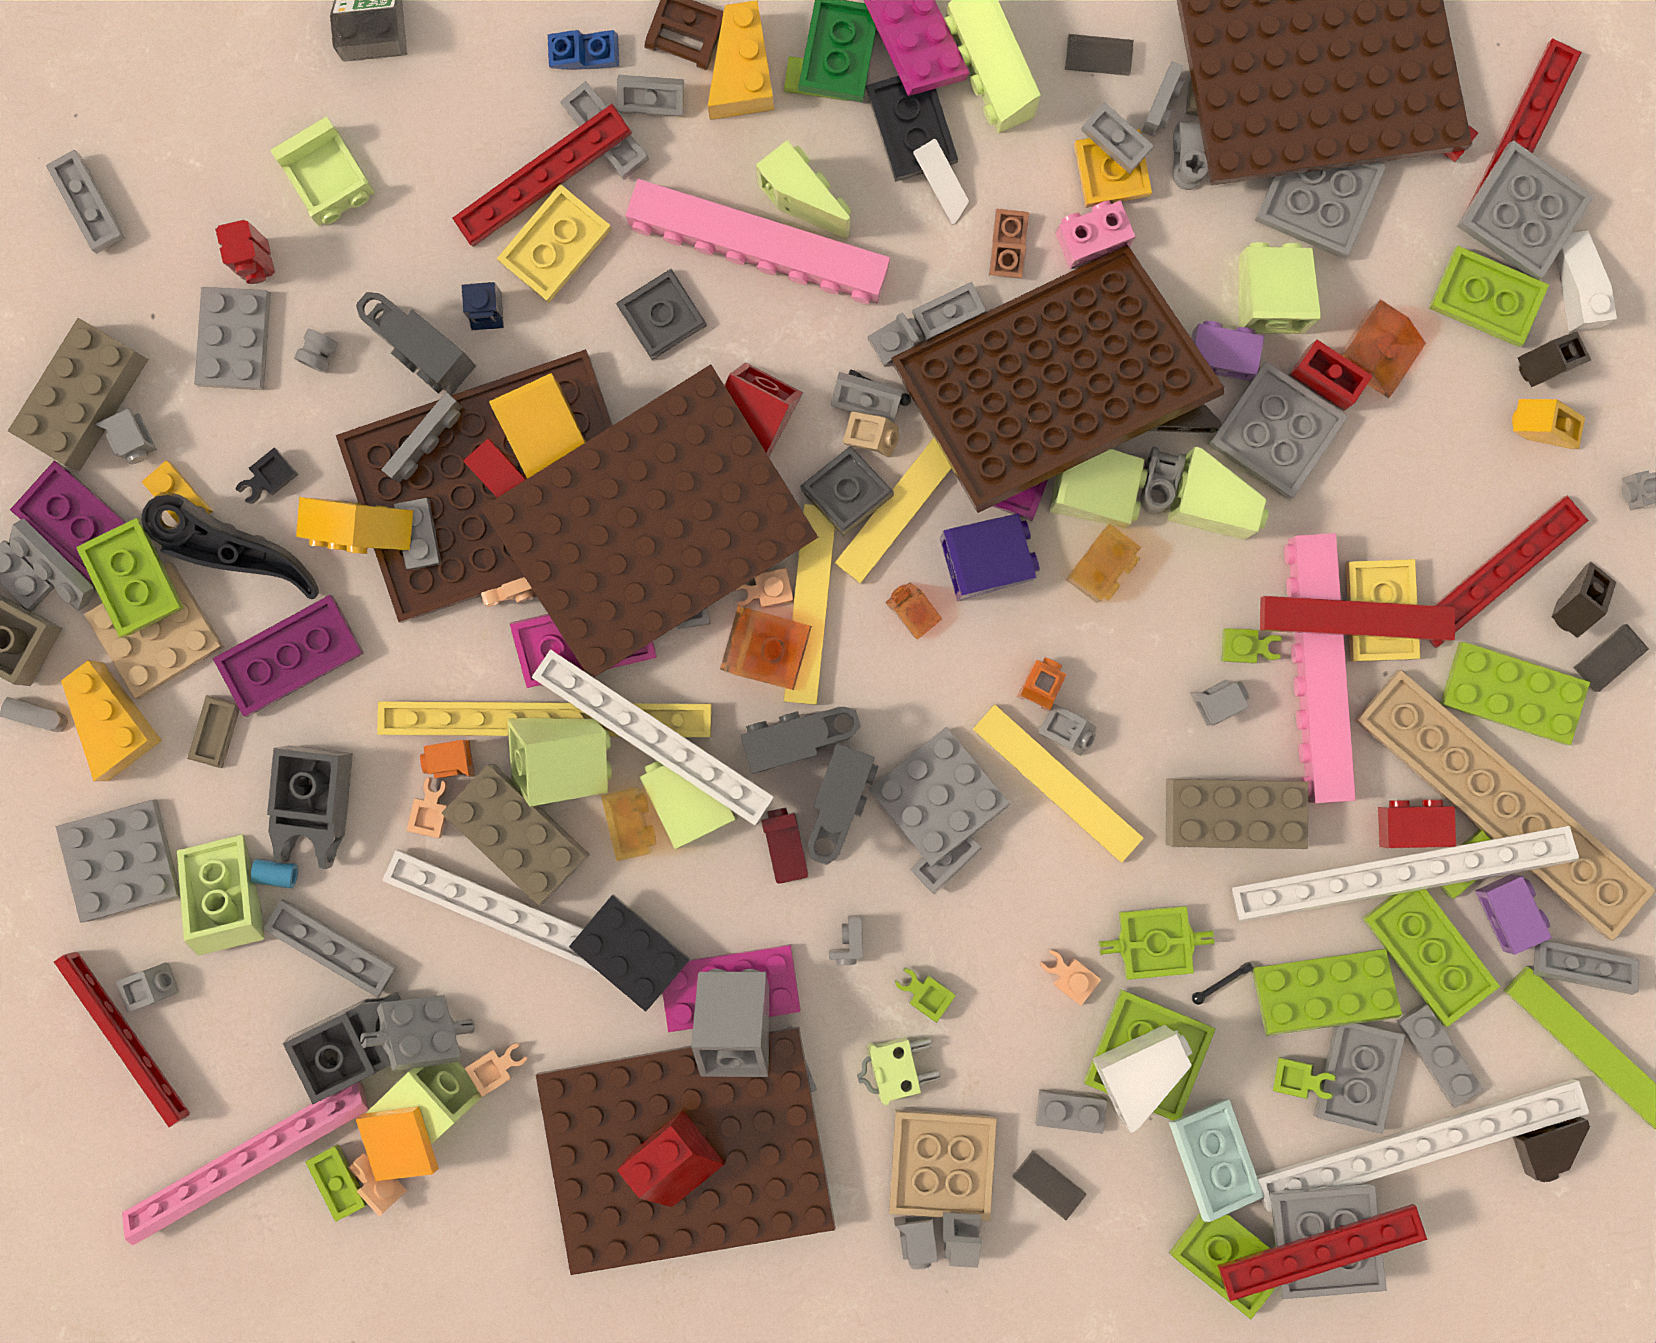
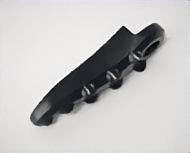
M171 492L158 494L150 499L143 508L141 518L143 528L152 540L163 546L160 549L161 553L205 567L282 578L295 585L309 599H315L319 594L316 581L306 567L292 553L266 540L265 537L245 533L236 529L232 524L217 520L209 515L205 508L194 505L179 494ZM167 510L175 512L179 516V525L175 527L166 525L162 519V513Z

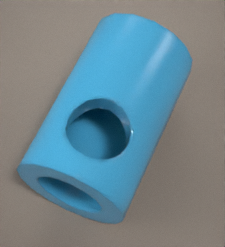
M255 859L251 869V882L255 884L294 888L298 877V865L295 863L283 864L275 863L272 860Z

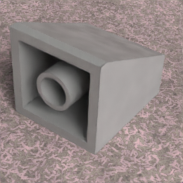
M722 969L698 972L691 1048L700 1076L768 1077L770 987L766 972H760L755 969H745L742 972H726Z

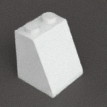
M1166 1025L1092 1059L1120 1121L1130 1133L1137 1131L1192 1066L1187 1057L1192 1054V1051L1183 1035L1180 1036L1177 1030L1172 1031Z

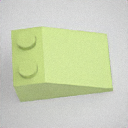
M243 834L177 850L185 943L199 956L264 940L261 905L256 884L251 882L252 867Z

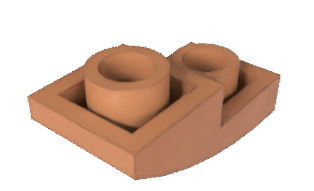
M996 209L989 275L1022 279L1029 212Z

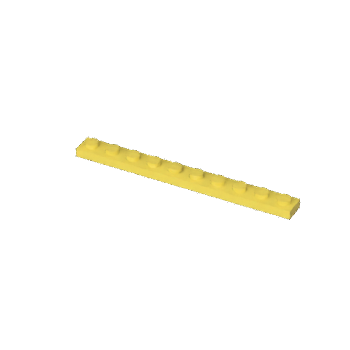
M378 701L377 735L509 736L508 719L594 718L571 703ZM632 703L682 737L711 738L712 704ZM598 722L604 730L608 731L610 737H621Z

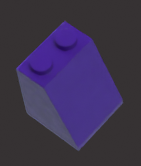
M1019 513L943 530L940 542L957 601L1030 582L1037 578L1035 572L1040 571L1036 553L1029 552L1026 541L1031 539L1029 527L1026 520H1020Z

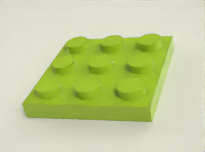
M1120 989L1093 1058L1163 1025H1166L1172 1031L1177 1030L1180 1036L1183 1035L1192 1051V1054L1187 1056L1192 1066L1153 1113L1170 1120L1178 1119L1182 1116L1216 1028ZM1091 1061L1083 1083L1107 1093L1093 1061Z

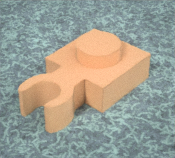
M786 568L761 573L755 577L756 585L748 586L744 584L734 590V592L739 590H746L748 592V597L745 601L736 602L739 607L747 606L756 599H760L761 608L794 601Z
M525 577L481 593L484 604L487 607L516 599L517 603H522L536 597Z
M427 777L423 784L425 798L424 800L414 798L406 831L439 839L442 838L446 817L441 813L448 806L440 804V800L447 791L448 783L447 781H442L440 790L434 792L431 789L433 778Z
M1049 950L1056 957V964L1053 967H1048L1043 962H1040V966L1048 973L1057 974L1059 977L1053 984L1082 1006L1102 979L1075 958L1066 965L1058 952Z
M518 1043L511 1044L506 1049L504 1055L500 1057L497 1056L493 1049L464 1067L481 1097L511 1079L506 1069L512 1066H520L526 1062V1056L518 1061H514L510 1057L511 1051L519 1046Z

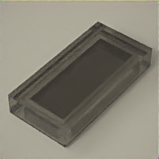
M1069 34L1067 38L1065 70L1129 76L1132 66L1134 40Z
M1623 624L1573 668L1585 681L1590 682L1589 686L1594 692H1600L1648 651L1649 648L1628 624Z
M1034 1150L1031 1151L1012 1176L1014 1180L1064 1220L1070 1217L1087 1195L1083 1189Z

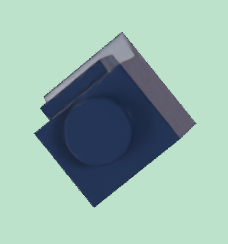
M496 283L462 284L463 313L469 319L471 331L504 328L502 293Z

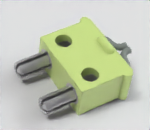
M906 1037L876 1045L871 1042L868 1043L867 1050L869 1056L863 1060L862 1071L857 1074L859 1084L864 1083L868 1091L878 1094L879 1100L884 1105H888L889 1101L921 1093V1086L940 1082V1074L937 1070L917 1075L912 1057L913 1053L932 1049L931 1039L928 1037L909 1042ZM901 1047V1053L894 1056V1049ZM869 1061L877 1089H874L867 1079L862 1078L867 1072V1063ZM908 1080L909 1085L906 1088H901V1083Z

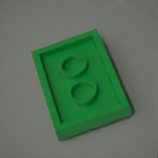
M815 0L798 91L863 103L877 30L865 3L848 0Z

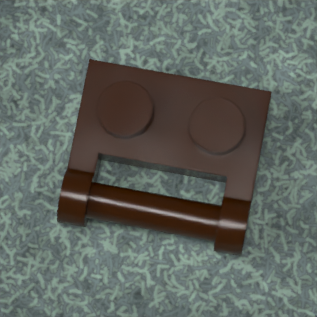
M660 0L646 36L644 48L651 51L661 50L696 63L697 68L707 70L720 35L724 11L694 0ZM663 28L702 42L701 50L662 37L661 32Z

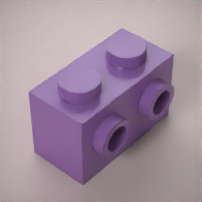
M1204 321L1203 324L1199 323L1194 328L1191 339L1216 375L1251 381L1257 376L1264 341L1263 335L1255 334L1256 331L1247 327H1237L1235 330L1223 328V324L1215 321Z
M1510 874L1475 890L1503 952L1516 955L1552 938L1547 929L1550 928V922L1546 914L1541 909L1538 910L1533 899L1536 893L1528 879H1524L1520 875Z

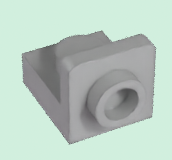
M902 312L896 316V320L869 335L868 341L885 367L892 363V357L919 344L918 336L921 335V332L913 318L907 319Z
M1053 704L1038 733L1081 756L1084 750H1088L1092 746L1096 727L1088 720Z
M862 915L848 916V924H842V944H849V949H832L829 951V959H836V965H855L856 959H863Z
M168 963L154 966L116 981L127 1013L178 993Z

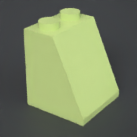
M1265 242L1249 244V247H1245L1239 255V327L1254 329L1255 333L1305 334L1321 319L1313 248H1302L1300 243L1283 244L1282 247H1269V244Z
M1194 447L1186 454L1184 469L1178 483L1175 499L1171 503L1167 521L1245 540L1259 532V528L1263 529L1265 527L1269 511L1264 509L1266 498L1205 450Z
M1110 449L1056 475L1049 512L1127 528L1131 525L1132 520L1137 521L1141 502L1136 501L1138 488L1143 489L1147 479L1148 470L1143 469L1145 459Z
M572 718L508 719L511 780L530 807L608 793V780L612 777V771L607 760L606 750L610 749L611 742L608 731L604 730L597 720Z
M457 1061L454 1063L412 1068L366 1113L419 1106L430 1142L433 1144L482 1097L464 1067Z

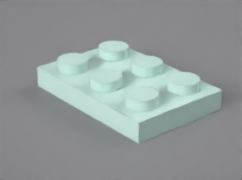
M1230 1099L1220 1100L1169 1122L1203 1221L1211 1222L1264 1198Z

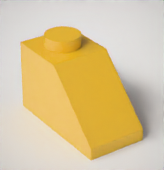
M1519 399L1517 410L1514 411L1512 416L1513 432L1530 441L1569 449L1580 448L1585 421L1584 416L1557 399Z

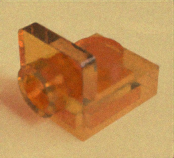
M911 582L896 588L892 592L891 598L886 601V605L895 612L911 635L917 640L942 620V617L924 593Z

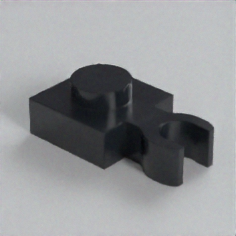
M274 447L249 467L254 477L250 480L241 481L235 489L241 493L245 488L251 487L252 495L245 499V502L253 504L259 500L263 490L266 489L269 494L274 495L298 476V473L281 452Z

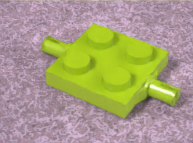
M1184 905L1118 912L1120 923L1118 940L1098 942L1100 955L1120 953L1124 962L1125 979L1132 980L1194 974L1192 956L1195 946L1214 945L1213 938H1206L1214 937V933L1212 930L1193 932L1188 921L1187 906Z

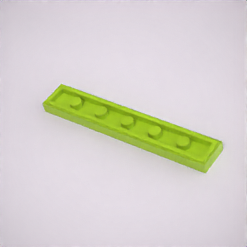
M1525 966L1504 989V992L1653 1129H1656V1083L1540 976L1533 975L1534 971L1530 967Z

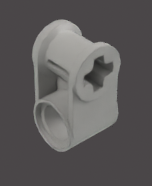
M1177 122L1173 136V180L1181 189L1191 190L1197 187L1202 178L1208 173L1200 123Z
M1152 447L1146 465L1148 470L1147 479L1140 495V502L1145 511L1151 514H1158L1173 503L1185 465V454L1180 453L1176 456L1160 452L1158 447ZM1153 489L1160 490L1165 496V502L1162 504L1154 502L1151 499L1150 491Z

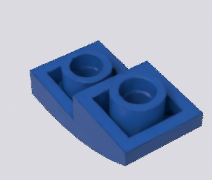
M579 30L547 34L549 67L552 69H599L619 66L618 34L614 30L582 34Z

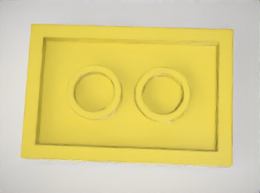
M560 184L496 259L549 303L612 228L610 224Z
M1415 559L1345 563L1347 601L1417 605ZM1349 636L1350 662L1420 659V643L1418 639Z

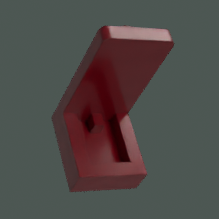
M787 807L767 811L768 818L762 819L761 822L763 831L766 834L776 883L781 884L807 878L808 870L795 812L788 813Z

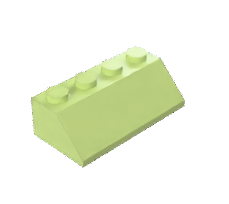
M950 1L947 5L944 20L951 35L955 36L959 45L957 48L965 64L970 69L972 74L970 83L973 91L977 96L981 95L986 105L983 106V111L989 125L994 124L997 132L1001 133L1033 119L1041 94L999 1Z

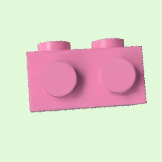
M1109 200L1101 202L1092 207V212L1080 216L1079 212L1070 214L1061 220V224H1059L1055 233L1070 269L1096 260L1127 244L1131 246L1135 239V234L1121 200L1113 204Z

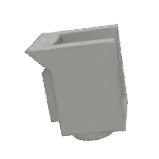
M129 408L94 424L108 431L105 436L114 455L127 459L129 464L142 462L148 458V453L157 450L139 413L133 415Z
M1225 680L1204 690V694L1200 692L1190 693L1207 726L1215 725L1249 708L1246 702L1249 699V695L1241 681L1230 683L1229 680Z
M943 1212L944 1258L949 1259V1266L978 1268L982 1238H979L981 1215Z
M912 1215L895 1217L894 1224L900 1230L903 1260L908 1259L909 1266L911 1265L912 1269L929 1268L931 1263L938 1262L932 1217Z

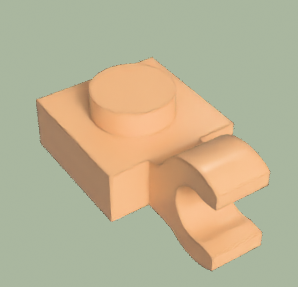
M364 1153L348 1167L352 1174L364 1184L357 1193L378 1216H381L407 1191L397 1179L376 1181L368 1156Z

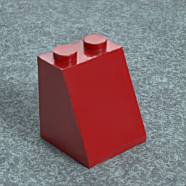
M745 362L729 374L724 386L768 457H770L803 392Z
M682 1110L635 1148L617 1171L638 1198L673 1207L725 1165V1162Z

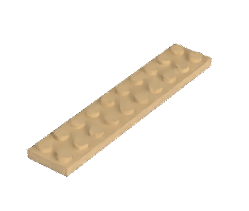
M1397 670L1354 720L1451 805L1455 806L1459 812L1480 830H1483L1492 840L1570 826L1579 859L1576 862L1528 871L1607 940L1614 941L1655 893L1656 890L1402 670Z

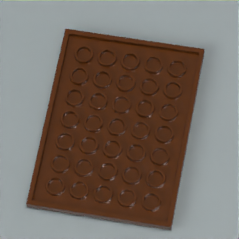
M1177 0L1211 186L1467 150L1472 145L1443 0Z
M1128 244L891 358L895 370L977 513L1224 395V386Z
M586 349L451 395L462 406L459 411L461 413L459 419L451 428H445L438 436L439 442L429 454L424 453L416 462L418 467L414 474L407 480L402 479L400 483L393 480L381 469L439 400L336 435L358 503L375 507L385 506L387 508H394V504L422 498L430 500L441 558L440 565L409 571L406 570L403 550L374 548L399 623H404L479 597L482 592L501 587L505 583L524 577L481 510V507L496 499V496L463 460L485 440L490 438L526 477L489 401L552 373L561 386L586 442L613 426Z
M711 364L481 507L486 518L584 671L593 678L819 538Z
M800 1027L769 1032L768 1077L700 1076L691 1046L544 1071L536 1074L570 1275L817 1234L836 1229ZM683 1110L725 1162V1165L673 1207L640 1199L618 1173L617 1169L635 1148Z

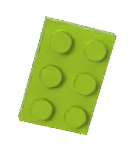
M1457 246L1453 249L1429 309L1512 345L1521 347L1526 341L1549 284L1461 246Z
M135 518L76 547L119 637L125 638L184 609L151 538L143 528L141 519Z
M1199 1213L1169 1251L1173 1258L1250 1320L1275 1290V1288L1231 1302L1229 1301L1217 1265L1270 1249L1267 1244L1229 1214L1211 1222H1206L1202 1220Z

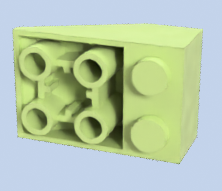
M786 140L756 164L758 185L778 210L847 239L850 236L851 221L849 215L851 210L842 198L835 199L829 192L830 184L819 171L814 173L807 165L810 161L799 146L794 148Z

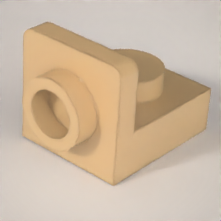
M851 411L843 443L847 446L875 451L883 456L891 457L892 451L897 446L899 440V426L885 417Z

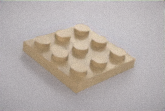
M168 562L164 567L184 609L125 638L118 636L103 603L84 614L134 699L142 698L224 647L174 563Z
M895 1109L889 1214L943 1218V1212L981 1215V1220L990 1221L996 1116Z

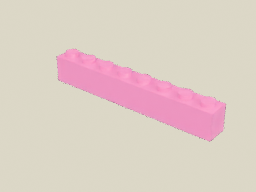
M637 179L626 213L629 226H632L631 229L639 234L650 236L652 232L663 236V240L679 246L684 242L695 246L694 249L706 255H713V252L725 255L726 260L738 265H744L745 262L757 265V269L766 274L775 275L777 271L789 275L788 279L795 283L806 285L809 281L820 285L819 288L827 293L838 294L841 291L850 294L851 299L863 304H870V301L878 303L890 264V257Z
M1336 533L1298 535L1288 539V544L1284 547V559L1286 564H1290L1291 577L1287 578L1286 583L1288 597L1341 600ZM1295 633V644H1292L1291 657L1293 663H1297L1298 677L1294 678V693L1300 699V710L1296 712V724L1298 730H1302L1303 743L1299 744L1298 754L1301 763H1304L1305 776L1301 778V781L1308 782V803L1356 801L1344 636Z

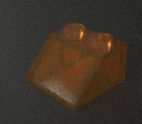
M1380 299L1367 311L1340 352V355L1371 374L1373 377L1367 385L1389 399L1426 342L1409 317Z
M738 606L720 669L734 675L794 690L812 626Z

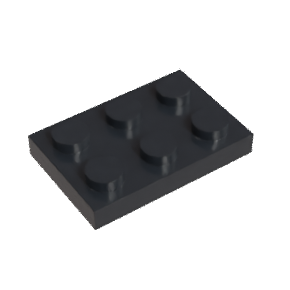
M899 76L866 85V92L895 182L924 173L913 152L933 139L937 140L950 165L958 162L957 153L936 88L908 96Z
M614 894L569 946V948L645 1012H647L690 960L686 954Z

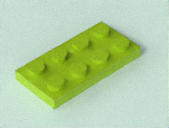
M1459 642L1440 704L1453 710L1567 746L1572 744L1590 682L1473 644Z
M1426 889L1391 895L1362 917V920L1386 949L1426 1004L1429 1005L1443 1026L1449 1027L1501 987Z
M1386 949L1255 967L1252 969L1266 1036L1399 1018L1402 1015Z

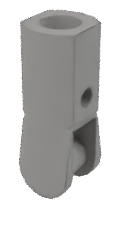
M6 697L0 710V717L53 732L63 731L68 722L67 717L60 712L10 697Z

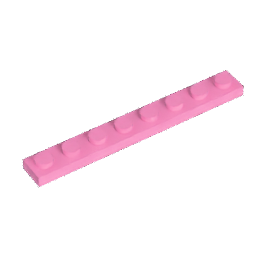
M358 1082L315 1104H310L122 1212L125 1240L131 1245L137 1244L369 1110L363 1084Z

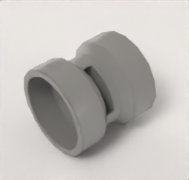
M308 328L303 337L305 340L304 346L297 350L294 359L312 369L325 373L329 365L327 358L330 353L335 352L338 342Z

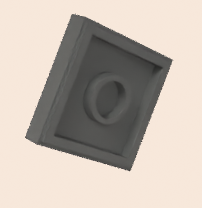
M672 269L667 270L616 303L651 360L707 326Z
M851 446L800 486L801 491L843 537L894 496V491Z

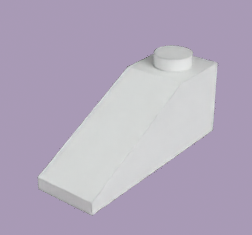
M1589 231L1572 232L1557 255L1568 331L1576 332L1602 328L1617 319L1612 285Z

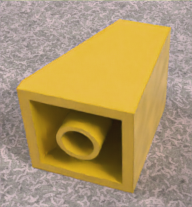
M552 373L489 401L527 479L586 442L565 394Z

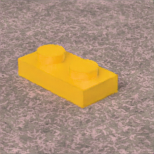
M167 460L141 481L154 497L168 492L179 494L194 505L205 508L208 514L213 512L174 465ZM167 510L169 515L179 525V516L175 512Z

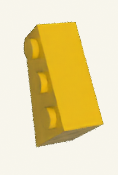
M758 0L728 4L724 7L707 106L710 120L774 110Z
M299 497L296 537L309 539V545L346 550V552L367 554L368 548L410 550L413 510L387 508L385 506L375 507L330 499Z
M88 660L61 680L93 781H110L162 741L103 662Z

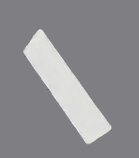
M933 139L916 149L913 153L951 224H955L968 205L969 200L937 140Z

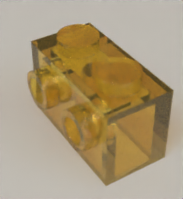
M1109 523L1104 527L1065 580L1096 603L1102 601L1103 598L1109 601L1120 587V584L1116 581L1123 571L1129 574L1139 562L1140 558L1136 554L1141 547Z
M638 787L601 795L616 861L652 853V845H656L657 841L653 825L647 826L644 813L649 812V806L645 792L639 793Z

